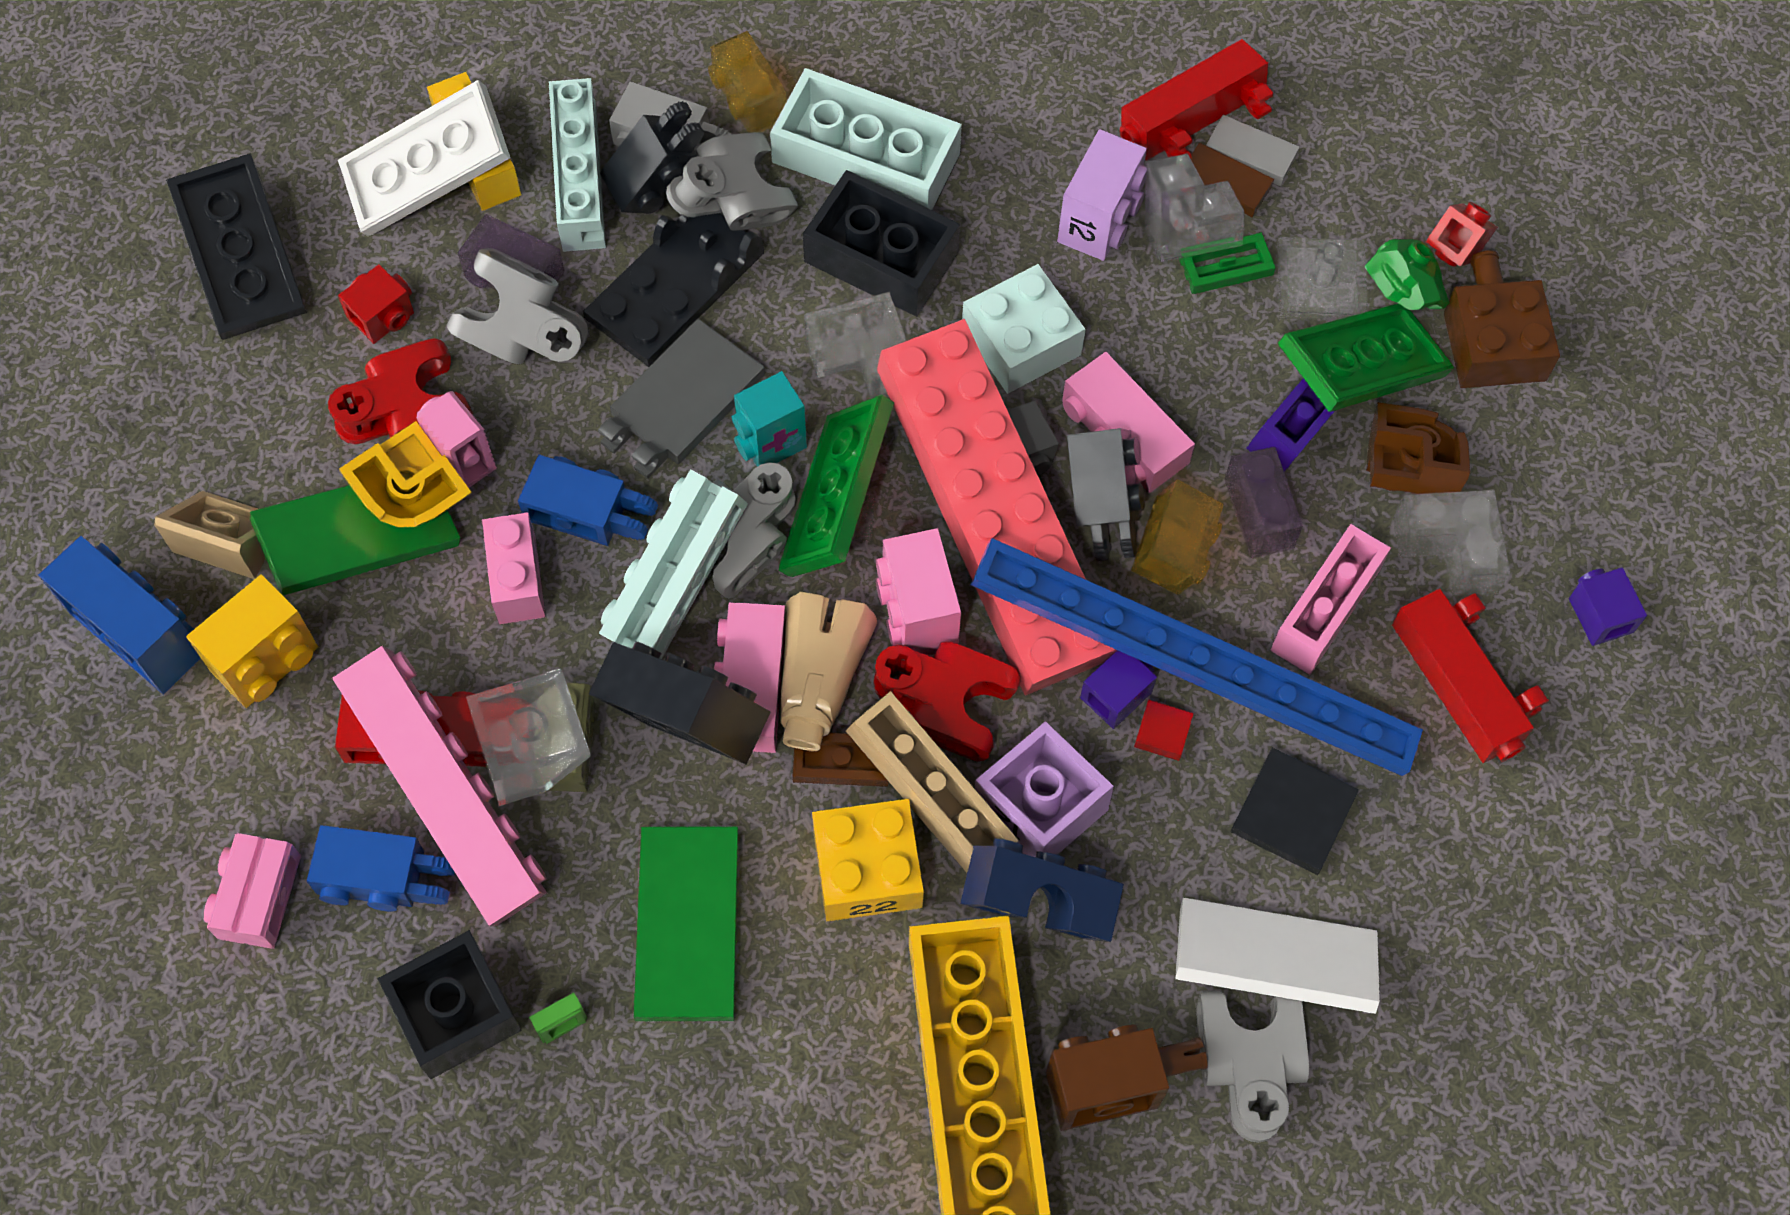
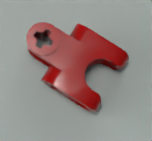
M433 338L373 357L366 364L365 372L367 379L335 389L328 400V409L334 419L335 429L339 437L351 444L365 443L388 434L391 438L417 421V412L421 410L422 406L428 400L442 396L427 394L422 389L429 380L449 371L451 355L446 344L439 339ZM454 392L473 415L471 406L462 394ZM347 398H351L352 403L348 404ZM361 425L362 430L358 431L356 426Z
M942 642L939 644L934 658L907 646H889L877 657L873 685L875 693L880 699L890 691H893L894 696L910 712L912 717L938 747L980 762L990 756L994 747L993 736L989 728L978 724L965 712L964 704L974 696L989 695L1008 700L1017 691L1021 679L1014 667L956 643ZM897 671L905 673L898 680L890 677L894 676Z

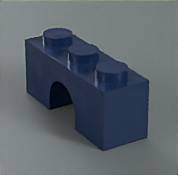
M994 839L993 846H973L960 904L1001 916L1027 918L1031 898L1041 888L1046 894L1049 903L1046 929L1085 940L1112 941L1124 884L1106 879L1107 870L1086 864H1078L1077 870L1064 866L1065 857L1047 852L1037 851L1036 857L1022 853V844L1004 839Z

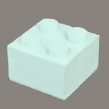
M1039 264L963 302L962 320H966L985 363L1007 394L1082 354L1086 329Z

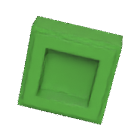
M575 993L564 997L529 1017L543 1043L546 1042V1044L586 1023V1019H588Z

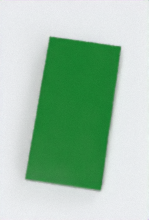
M1400 304L1285 333L1278 342L1280 348L1329 412L1442 379L1454 368L1453 364L1413 313Z
M884 395L827 415L779 564L778 571L783 574L795 577L845 562L894 402Z
M350 485L250 511L251 524L278 589L283 596L459 546L460 536L448 510L435 519L417 527H395L380 521L373 515Z
M641 827L634 993L635 1021H734L738 827Z

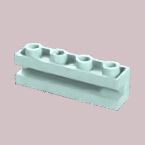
M591 78L549 81L556 218L563 252L606 248L597 109L593 97Z
M691 469L686 478H680L674 485L669 497L670 507L663 519L658 518L651 526L646 539L647 543H649L641 559H635L627 569L624 576V583L626 585L618 600L614 599L608 604L601 618L603 627L599 634L629 648L633 647L635 641L643 643L661 652L662 654L659 659H662L748 505L738 494L723 486L721 488Z

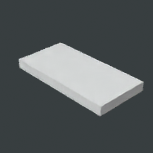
M477 80L340 158L338 162L360 232L370 236L510 159V155L487 87Z
M1183 898L1179 919L1176 979L1376 1014L1380 1002L1377 931Z

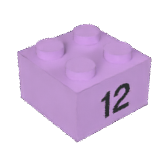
M1098 130L1064 193L1057 242L1102 261L1105 260L1111 247L1119 249L1128 227L1124 222L1128 215L1133 217L1137 215L1144 199L1145 193L1141 192L1149 173V168L1144 166L1147 148L1103 130Z
M1046 721L975 781V790L1019 840L1017 843L1023 845L1022 853L1036 857L1037 851L1058 855L1108 811L1114 787Z

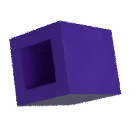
M1623 567L1606 573L1604 569H1596L1586 573L1578 579L1579 584L1568 598L1592 646L1634 633L1647 617Z
M1117 650L1083 682L1080 699L1112 729H1115L1152 694L1157 676L1154 674L1152 665Z

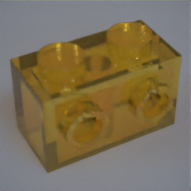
M745 31L710 46L712 65L708 66V73L717 90L721 89L726 96L727 104L733 117L736 120H741L748 133H761L772 128L787 102L786 90L749 32Z
M1176 479L1155 498L1131 571L1176 595L1182 593L1192 584L1198 585L1204 579L1210 567V561L1206 558L1210 547L1220 535L1222 523L1218 521L1224 504Z

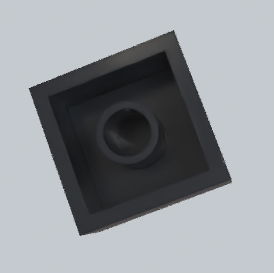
M470 930L377 978L420 1067L430 1079L441 1075L522 1031Z

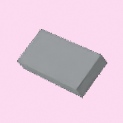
M1222 115L1206 146L1273 178V183L1278 186L1282 185L1300 148L1297 145L1225 115Z

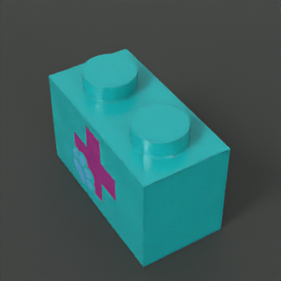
M782 371L734 395L736 414L731 417L738 432V435L734 437V441L745 461L753 459L757 467L769 462L778 463L807 448L805 406Z

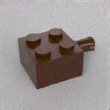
M1493 250L1476 253L1471 257L1470 264L1473 267L1477 285L1455 287L1449 299L1450 304L1444 311L1460 388L1547 381L1560 358V353L1542 280L1504 283L1498 253Z
M1132 1024L1110 1030L1108 1032L1109 1038L1089 1042L1088 1036H1077L1058 1043L1059 1049L1052 1051L1045 1072L1060 1131L1158 1109L1169 1090L1167 1077L1208 1068L1206 1052H1200V1049L1204 1048L1201 1038L1195 1037L1192 1040L1158 1047L1153 1028L1139 1031L1137 1025Z

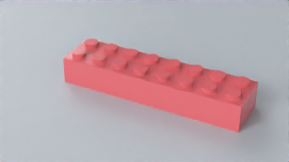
M960 320L882 350L877 367L878 374L890 400L894 402L893 407L972 581L991 538L1086 580L966 320ZM976 588L1010 665L1020 675L1021 682L1019 685L1025 696L1103 664L1117 651L1112 647Z

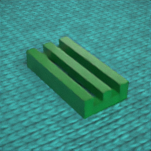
M1262 233L1180 251L1179 261L1181 266L1184 267V274L1186 280H1189V288L1192 294L1273 276L1276 269ZM1256 249L1258 252L1239 258L1233 256L1220 259V262L1195 267L1194 265L1197 262Z

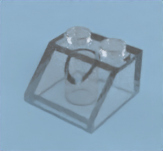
M562 668L466 697L472 723L499 806L547 792L591 757Z

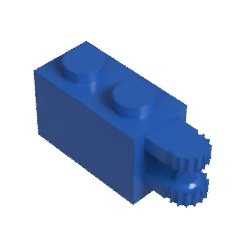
M539 454L518 499L521 513H528L532 523L605 546L609 545L613 533L636 540L645 538L648 531L647 526L638 520L622 515L624 509L652 516L655 515L658 508L657 501L645 494L642 495L639 492L626 489L624 481L609 471L599 469L594 472L578 467L573 461L564 457L556 456L552 459Z
M320 825L307 883L317 895H320L319 899L323 902L334 905H348L350 899L368 901L367 905L373 909L393 912L397 910L398 905L412 907L413 902L432 903L435 905L447 904L450 894L448 890L440 886L418 884L420 873L452 876V874L454 875V870L445 857L425 855V851L416 837Z

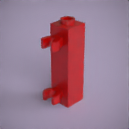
M1243 39L1235 42L1122 106L1121 138L1147 148L1146 161L1165 151L1168 158L1175 165L1179 166L1191 159L1190 152L1185 149L1186 146L1192 143L1190 136L1219 120L1222 115L1226 116L1243 105L1246 106L1249 113L1256 119H1260L1272 112V108L1265 102L1273 97L1272 90L1267 86L1268 62Z
M1439 588L1401 607L1392 624L1394 630L1482 763L1495 757L1504 762L1522 752L1526 748L1523 742L1534 728L1528 718L1541 712L1540 706L1546 704L1549 700L1538 685L1528 689L1516 698L1512 696L1467 629V626L1480 619L1478 614L1486 609L1477 594L1469 595L1452 606Z

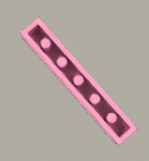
M381 646L332 679L488 925L497 926L547 893L541 882L547 879L546 875L531 854L526 858L522 855L515 844L520 835L505 813L498 817L492 808L489 800L494 797V794L480 773L472 776L462 761L468 757V753L458 737L453 732L446 735L436 719L440 718L442 713L436 702L427 691L420 695L411 679L417 674L409 660L401 651L394 654L393 651Z

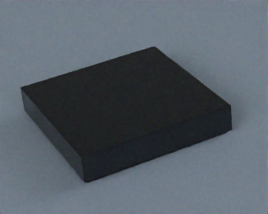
M1272 747L1230 832L1318 875L1359 789Z

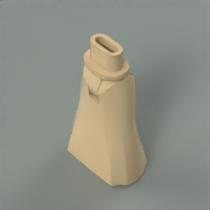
M799 592L787 601L785 605L784 666L781 686V724L785 728L782 741L786 746L808 751H818L821 747L823 736L829 734L842 708L854 673L877 624L874 612L865 603L844 599L836 600L832 623L827 622L829 598L823 595Z

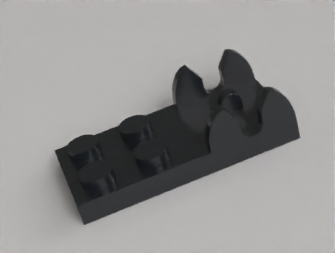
M251 153L166 179L213 320L222 340L307 313L276 226L275 216L266 197L265 187Z
M720 213L696 217H686L681 214L677 221L669 216L662 215L654 229L653 244L583 310L584 318L646 366L650 367L764 254L763 240L754 232L746 233L743 230H731L725 217Z

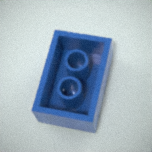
M82 536L78 537L38 576L72 617L164 695L201 659L186 638L194 628L185 621L187 616L171 600L165 598L161 601L152 593L154 588L138 572L133 570L128 573L120 566L121 560L106 545L100 543L94 547Z

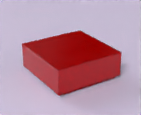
M1148 700L1134 747L1180 761L1194 713Z

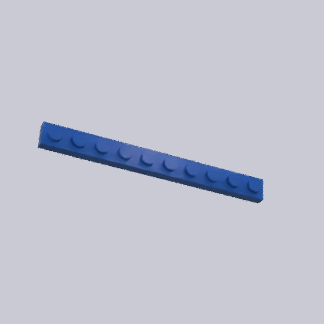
M991 538L988 542L972 581V586L1398 775L1403 776L1410 772L1423 729Z

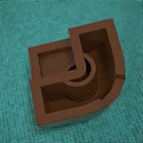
M1377 402L1370 432L1366 471L1370 472V487L1384 488L1389 491L1411 492L1412 507H1431L1447 502L1462 490L1469 478V443L1465 432L1456 433L1451 427L1438 421L1439 413Z

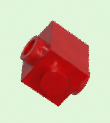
M1469 202L1468 205L1464 203L1450 205L1425 242L1436 249L1434 253L1442 261L1453 267L1457 265L1461 267L1470 264L1471 257L1483 250L1498 227L1488 221L1491 214L1473 202Z
M379 264L368 273L359 275L352 282L351 286L338 295L346 317L373 344L390 331L395 332L403 328L410 316L414 314L409 299L412 291L408 284L397 273L391 276Z

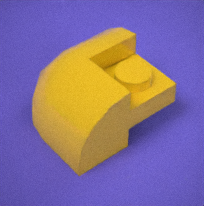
M417 421L382 444H375L339 468L340 473L365 507L380 521L395 527H417L427 523L472 493L446 456H441Z

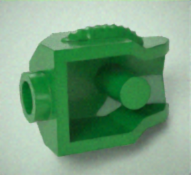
M1391 239L1381 245L1376 254L1364 266L1384 296L1408 310H1423L1425 307L1429 309H1444L1450 304L1443 285L1439 264L1431 249L1422 241Z

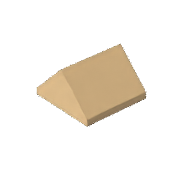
M201 491L155 517L154 525L173 553L252 579H256L266 559L250 521V511L258 510V508Z

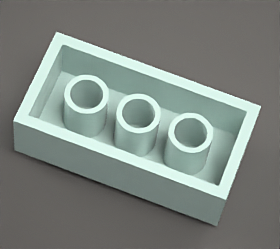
M805 68L770 132L772 163L832 185H836L844 172L848 170L932 210L960 155L962 124Z

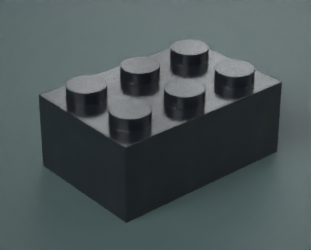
M846 170L803 232L804 262L917 317L958 254L960 224Z
M635 641L632 648L616 642L612 643L589 695L647 726L747 765L771 713L754 702L757 696L756 693L732 682L727 687L725 684L728 677L709 667L702 665L697 672L692 671L695 665L676 655L668 653L664 660L659 659L662 653L643 643Z

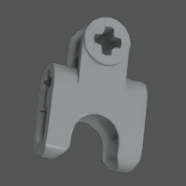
M760 132L722 135L705 141L696 149L698 156L691 158L684 166L683 176L674 178L667 186L666 191L669 203L678 213L686 217L723 213L731 230L774 226L783 222L798 208L797 201L789 187L770 185L757 173L756 167L760 164L766 153L772 150L766 136Z
M494 248L479 250L475 258L474 270L477 275L494 285L498 291L500 300L498 311L482 313L469 307H464L451 313L447 322V328L454 336L514 364L524 363L529 349L553 361H568L577 354L588 337V327L584 318L577 312L552 301L558 287V282L555 279ZM560 328H565L568 331L566 335L568 340L565 343L558 340V330Z
M769 462L759 465L734 490L730 489L721 480L712 482L721 488L723 486L738 494L748 503L725 544L727 547L725 557L713 572L714 587L725 598H734L780 554L786 544L787 537L777 527L794 511L796 498L791 474L780 464Z
M1201 991L1196 1005L1198 1037L1201 1038L1204 1045L1200 1052H1206L1208 1068L1201 1070L1203 1083L1205 1086L1228 1085L1230 1113L1234 1129L1241 1137L1248 1141L1257 1143L1267 1141L1276 1135L1288 1116L1289 1103L1286 1084L1307 1083L1309 1057L1302 1001L1274 996L1270 1003V1025L1264 1029L1253 1031L1244 1029L1235 1023L1230 1016L1224 993L1221 991ZM1255 1102L1260 1103L1261 1111L1270 1112L1265 1121L1260 1120L1258 1112L1250 1111Z

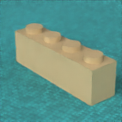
M891 691L846 730L848 735L901 797L909 799L910 807L966 873L968 872L973 846H993L994 839H1004L1016 843L1019 841Z

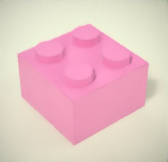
M938 528L883 540V558L876 559L879 577L876 578V587L881 605H887L889 619L886 622L891 645L907 646L925 655L936 653L939 644L942 642L958 644L961 610Z

